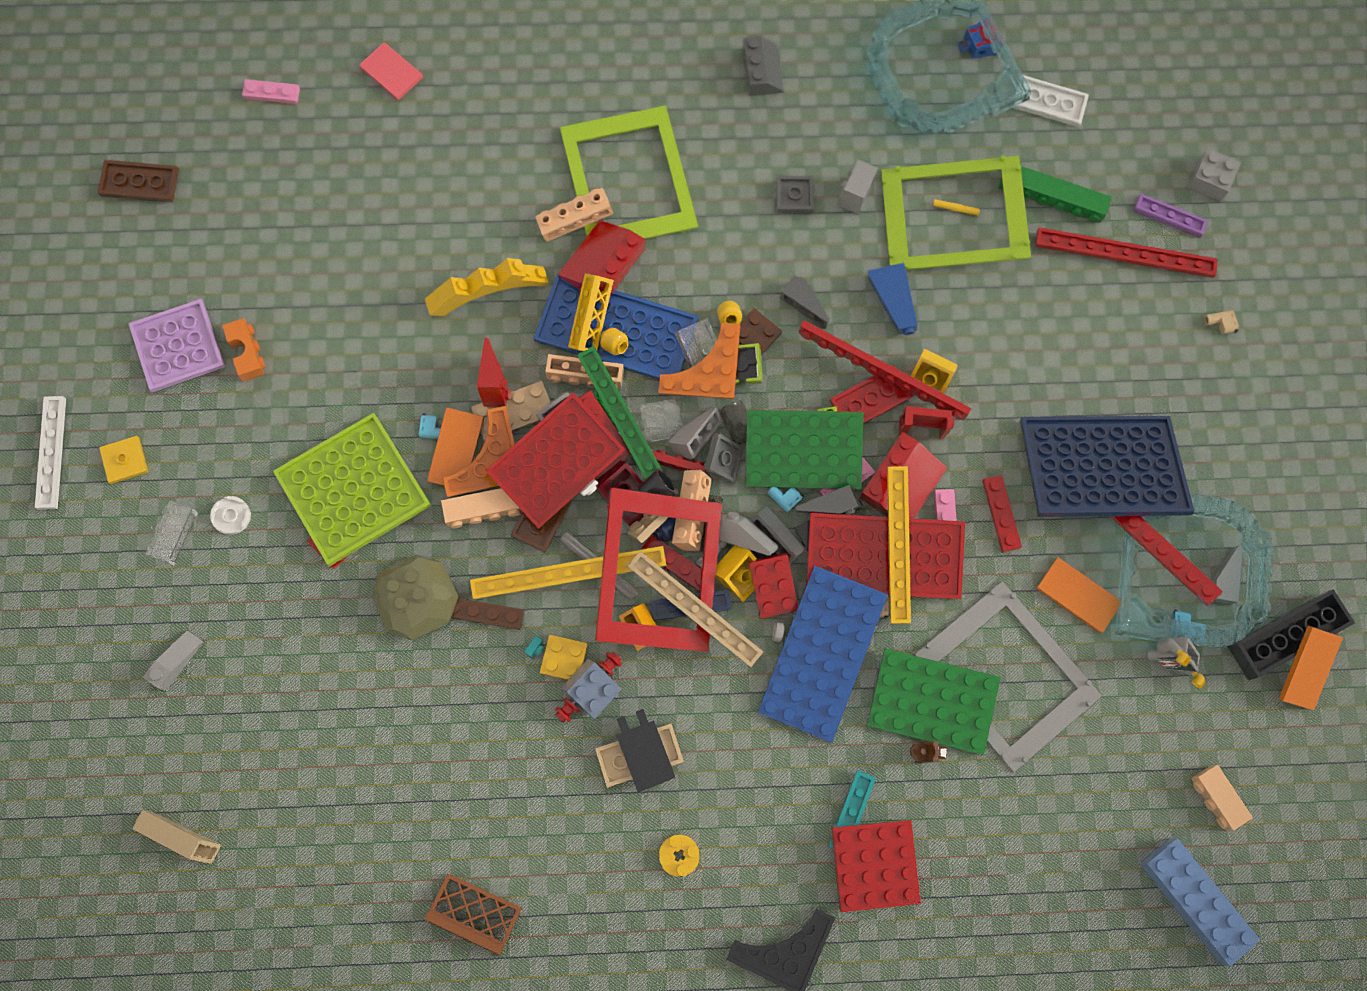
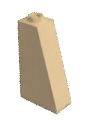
M142 810L133 827V830L190 860L212 864L221 847V844L146 810Z

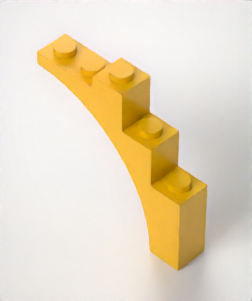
M506 258L494 269L478 268L465 279L450 277L427 296L425 302L429 315L446 316L456 308L479 297L517 287L546 286L549 281L543 266L522 264L520 259Z

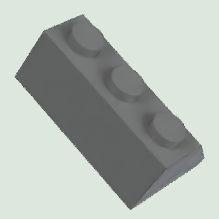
M762 36L744 37L742 52L749 96L784 93L777 44Z
M769 507L758 512L750 520L778 545V550L771 555L750 550L756 559L787 553L789 564L791 565L806 550L805 546Z

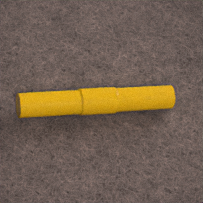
M937 199L933 201L934 207L979 216L980 213L979 208Z

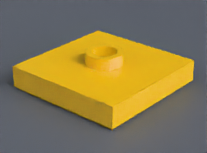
M138 436L99 447L108 483L113 484L148 473L142 445Z

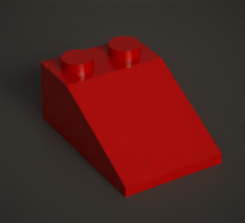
M484 338L477 381L479 395L484 407L507 406V400L511 398V390L507 387V379L504 378L489 338Z

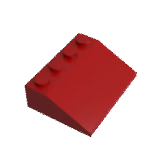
M599 220L559 272L558 277L579 290L582 288L585 273L614 280L610 293L611 296L644 252L645 239L629 229ZM600 281L599 290L601 293L605 290L607 282Z
M902 432L859 499L888 517L887 467L908 466L909 518L914 519L947 467L920 442Z

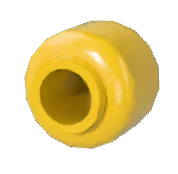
M725 301L717 308L720 324H740L742 321V313L736 302Z
M609 328L601 334L600 344L610 354L619 355L627 350L628 337L616 328Z

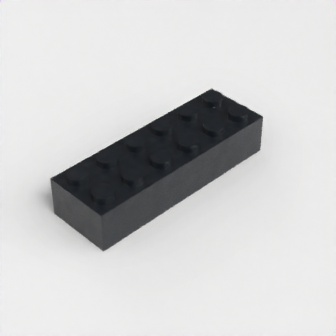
M1332 589L1314 597L1227 647L1247 679L1252 680L1294 658L1307 626L1337 634L1355 624L1335 590Z

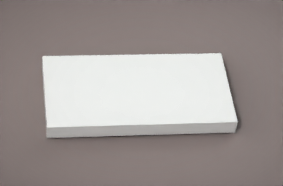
M1021 75L1011 108L1080 127L1089 94Z

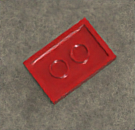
M783 553L748 561L760 618L763 619L797 611L798 603L788 554Z

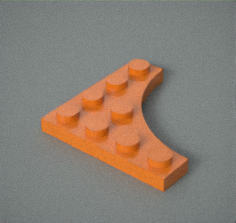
M721 323L720 333L714 347L697 365L675 374H660L658 393L660 395L734 400L740 324Z
M506 406L487 410L488 429L486 439L474 461L460 472L442 478L446 497L499 486L486 470L515 445Z

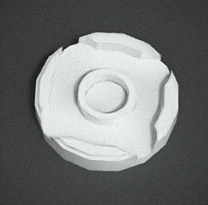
M227 496L220 501L218 500L212 507L210 514L213 526L225 535H234L243 531L249 524L251 517L249 506L236 496Z

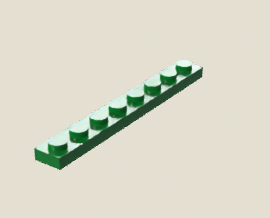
M592 346L578 354L579 360L644 478H648L656 469L662 470L595 347Z

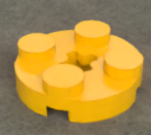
M674 835L666 839L661 845L659 861L662 868L668 874L676 877L686 876L693 872L699 863V849L690 837ZM683 850L685 858L677 862L675 860L676 856L673 853Z

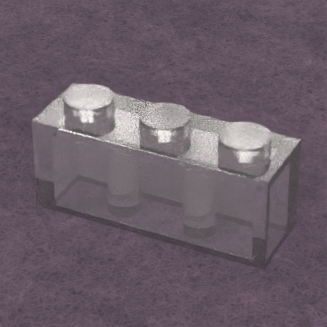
M170 500L163 510L161 522L155 527V535L152 541L147 545L146 555L152 559L174 566L198 512L191 507Z

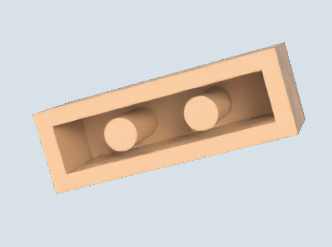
M1218 765L1209 766L1191 778L1194 782L1195 790L1203 796L1206 807L1213 811L1217 817L1218 825L1225 829V831H1233L1253 818Z

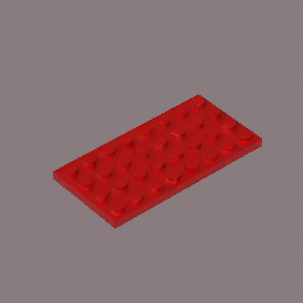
M810 513L806 586L814 566H817L889 595L888 517ZM909 518L910 596L962 599L965 521Z

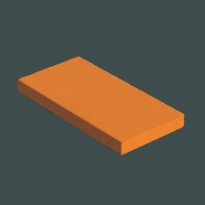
M446 407L427 482L444 486L442 478L460 472L473 462L484 420L483 416Z
M1059 557L1055 559L1036 587L1038 591L1100 634L1104 632L1123 603Z
M1307 626L1279 699L1314 710L1343 637Z

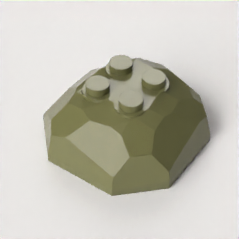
M416 554L382 570L376 580L372 598L386 631L414 641L448 624L459 596L443 562Z

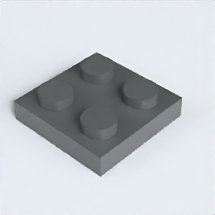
M777 176V212H813V176Z
M714 433L704 469L728 483H735L744 447L720 433Z

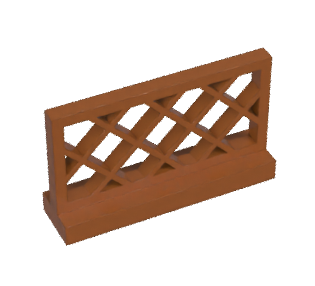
M448 873L424 920L491 953L501 956L522 908ZM449 880L458 883L460 891L448 895L446 887ZM461 885L467 888L462 890ZM470 890L475 891L479 900L467 904L463 893ZM461 894L465 905L453 909L449 898ZM447 899L450 911L445 913L436 911L438 903ZM487 899L495 900L497 909L485 913L482 901ZM480 903L483 914L471 918L468 907ZM508 907L516 910L512 919L504 921L501 910ZM466 908L469 919L463 922L457 921L454 912ZM498 911L502 923L490 927L487 915ZM452 913L453 918L448 917L446 915ZM485 917L488 928L481 931L476 930L473 921ZM470 922L472 927L465 924ZM503 925L506 934L503 940L500 941L493 937L491 930ZM489 931L491 936L485 934L484 932Z

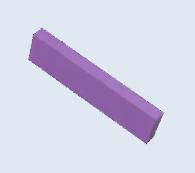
M1141 193L1133 209L1134 212L1199 238L1202 237L1208 222L1204 218Z

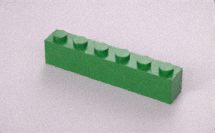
M1021 166L1024 199H1031L1041 205H1048L1056 210H1063L1074 216L1087 218L1091 222L1101 223L1106 216L1112 196ZM1002 178L998 187L1003 190Z

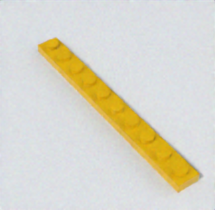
M663 546L618 554L616 575L634 572L628 565L640 551L659 567L667 566ZM603 557L471 579L472 596L475 600L601 578Z

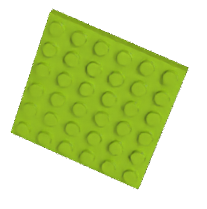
M375 413L370 414L273 470L329 567L431 507L430 502Z

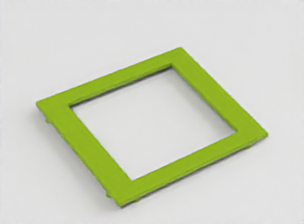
M666 105L560 127L576 196H584L589 191L577 146L578 142L658 126L681 212L618 226L629 229L644 239L678 232L685 233L687 230L698 228ZM596 221L584 226L586 237L597 224Z
M1001 155L999 158L910 167L896 166V168L881 169L890 266L904 263L906 270L1031 259L1019 155L1009 157ZM1001 171L1010 247L908 256L901 180Z

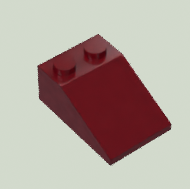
M620 460L597 480L598 484L595 486L597 487L596 491L609 505L610 488L639 492L638 486L642 481L627 462ZM623 511L622 520L629 527L644 517L641 513Z

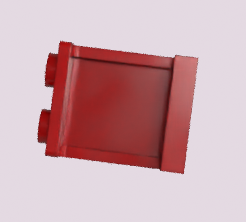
M906 406L899 418L898 435H901L902 432L907 434L912 426L939 429V439L943 440L954 427L952 411Z

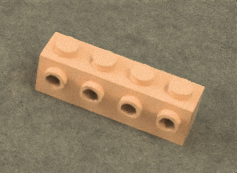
M602 187L594 189L584 196H577L570 202L561 203L556 208L542 211L535 217L546 242H549L614 213Z
M548 354L545 373L549 381L553 383L563 381L574 386L585 384L590 388H595L579 358ZM603 362L617 389H621L624 373L623 364Z
M702 470L684 471L680 498L708 502L712 478ZM676 518L672 544L682 551H700L704 522Z
M502 488L441 500L445 523L447 527L460 528L463 526L462 524L466 523L472 525L479 524L485 519L494 521L505 515L514 517L523 512Z

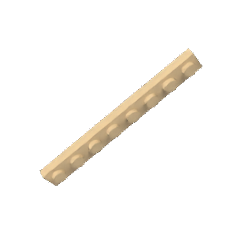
M641 551L628 565L631 570L750 667L763 653L760 648Z

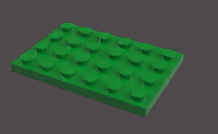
M747 410L746 486L840 489L850 485L851 489H862L864 412Z
M884 648L866 726L926 741H937L938 744L984 755L1001 677Z

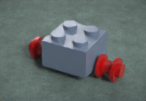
M614 651L606 653L607 659L604 662L599 661L596 664L587 659L561 687L572 699L570 701L565 697V704L562 708H555L557 711L555 716L563 723L566 720L568 722L571 721L570 715L573 712H580L576 707L578 705L595 719L621 691V688L609 677L613 676L612 670L616 666H622L620 663L621 657Z

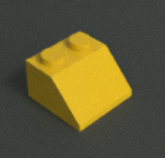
M924 349L910 376L944 393L958 365Z
M734 545L716 565L715 577L740 601L744 602L754 591L748 561L757 559L750 550Z

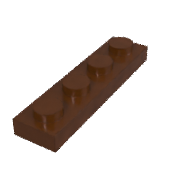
M458 598L451 618L521 630L524 609Z

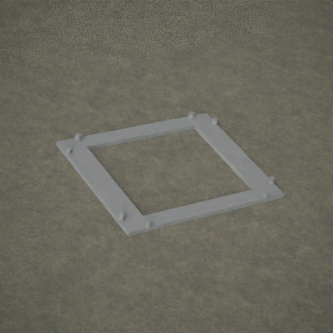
M1002 581L914 654V656L939 662L1004 606L1008 608L1077 688L1011 746L990 725L987 742L1012 772H1015L1079 715L1092 706L1102 695L1092 685V681L1084 676L1018 600L1016 594L1012 593Z

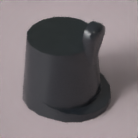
M656 469L638 486L639 492L672 497L678 494L673 481L660 469Z

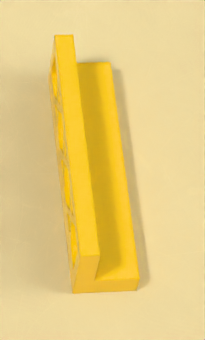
M585 273L568 344L569 348L585 351L589 349L585 348L586 341L591 337L593 340L592 346L596 350L598 349L614 280ZM600 281L607 282L602 293L599 290ZM600 300L601 308L596 312L594 308L595 303ZM596 319L597 326L592 330L590 327L591 321Z

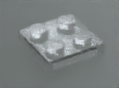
M708 318L674 332L689 367L701 362L709 354L717 341Z
M676 398L639 405L647 443L672 438L683 427Z

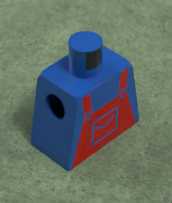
M991 17L969 27L965 32L964 40L958 42L959 51L969 50L971 57L974 59L1000 55L1004 46Z

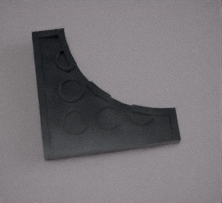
M815 909L808 923L798 933L776 944L758 946L734 940L726 960L789 991H805L835 921V917Z

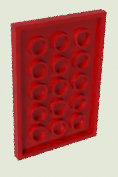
M573 392L491 465L486 472L539 529L626 450Z

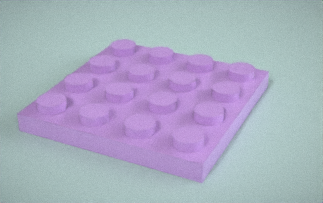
M202 299L128 323L151 392L225 367Z

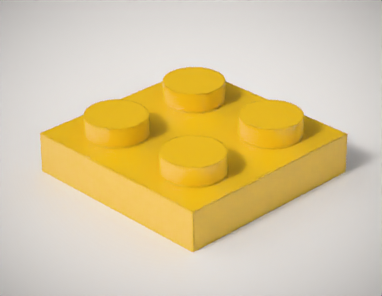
M549 635L540 674L569 680L583 665L588 643Z

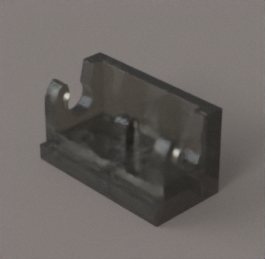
M739 401L723 407L719 414L731 440L738 445L746 443L747 411L743 402Z

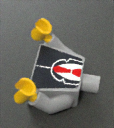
M1188 637L1160 639L1157 643V649H1148L1149 660H1158L1166 670L1185 671L1190 677H1194L1191 682L1199 689L1206 684L1204 676L1198 673L1200 654Z

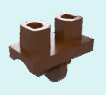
M937 741L915 743L910 748V755L915 760V763L918 764L938 762V759H946V747L938 746Z

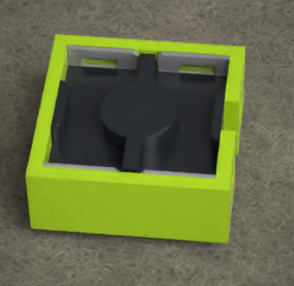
M759 343L739 345L735 386L741 385L740 382H747L748 385L763 383Z

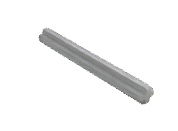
M568 532L561 537V541L583 560L597 558ZM616 575L615 587L630 600L635 599L638 591L619 575Z

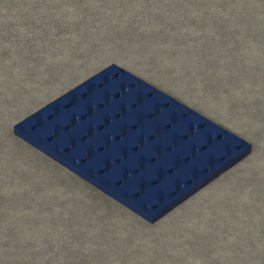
M1170 416L1021 417L1020 424L1038 517L1193 515L1195 512Z

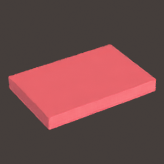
M385 42L359 65L360 69L397 100H400L423 78V75Z

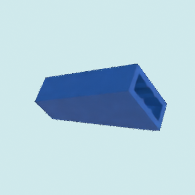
M904 263L868 270V280L898 334L911 335L914 331H917L918 324Z

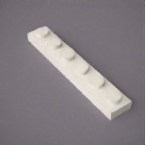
M64 396L44 397L35 498V508L37 510L58 509L66 398Z

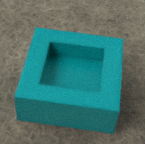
M535 636L524 651L525 654L531 659L534 656L538 657L544 648L542 646L543 640Z

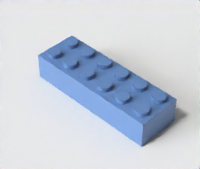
M1178 838L1166 840L1139 863L1220 965L1231 967L1260 941L1259 937Z

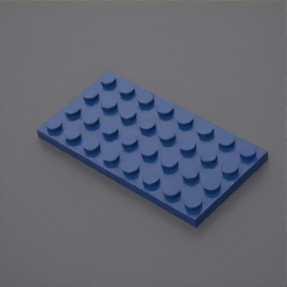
M557 273L536 330L534 342L578 355L583 351L569 348L568 344L581 290L558 277L559 273ZM615 290L609 298L601 334L609 328L620 330L628 337V348L622 354L612 355L601 347L600 336L597 352L603 362L623 364L625 370L660 380V374H675L681 371L698 315ZM598 301L594 307L596 312L601 308V303ZM596 319L591 321L590 327L592 330L597 326ZM591 337L587 339L585 348L592 347L593 340Z
M814 566L757 713L832 743L888 594Z

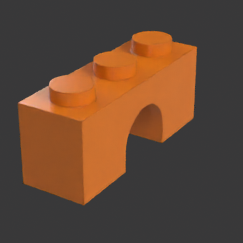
M245 318L222 325L227 342L232 348L245 347V351L241 356L233 358L240 379L244 382L265 375L263 368L266 365L262 356L259 357L258 351H260V346L257 340L253 338L255 331L252 324H248Z

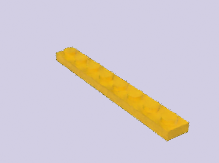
M908 466L887 467L890 623H911Z

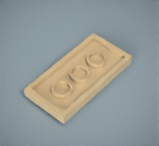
M542 381L511 392V398L507 400L506 408L512 432L540 422L535 413L550 403ZM480 403L471 408L475 415L484 417L481 434L485 442L488 429L487 410L498 407H484L483 403Z
M672 723L657 728L671 766L684 763ZM619 741L595 748L607 788L633 780Z

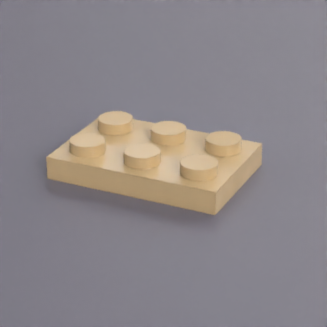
M643 514L644 517L639 522H634L627 534L633 540L643 543L668 517Z

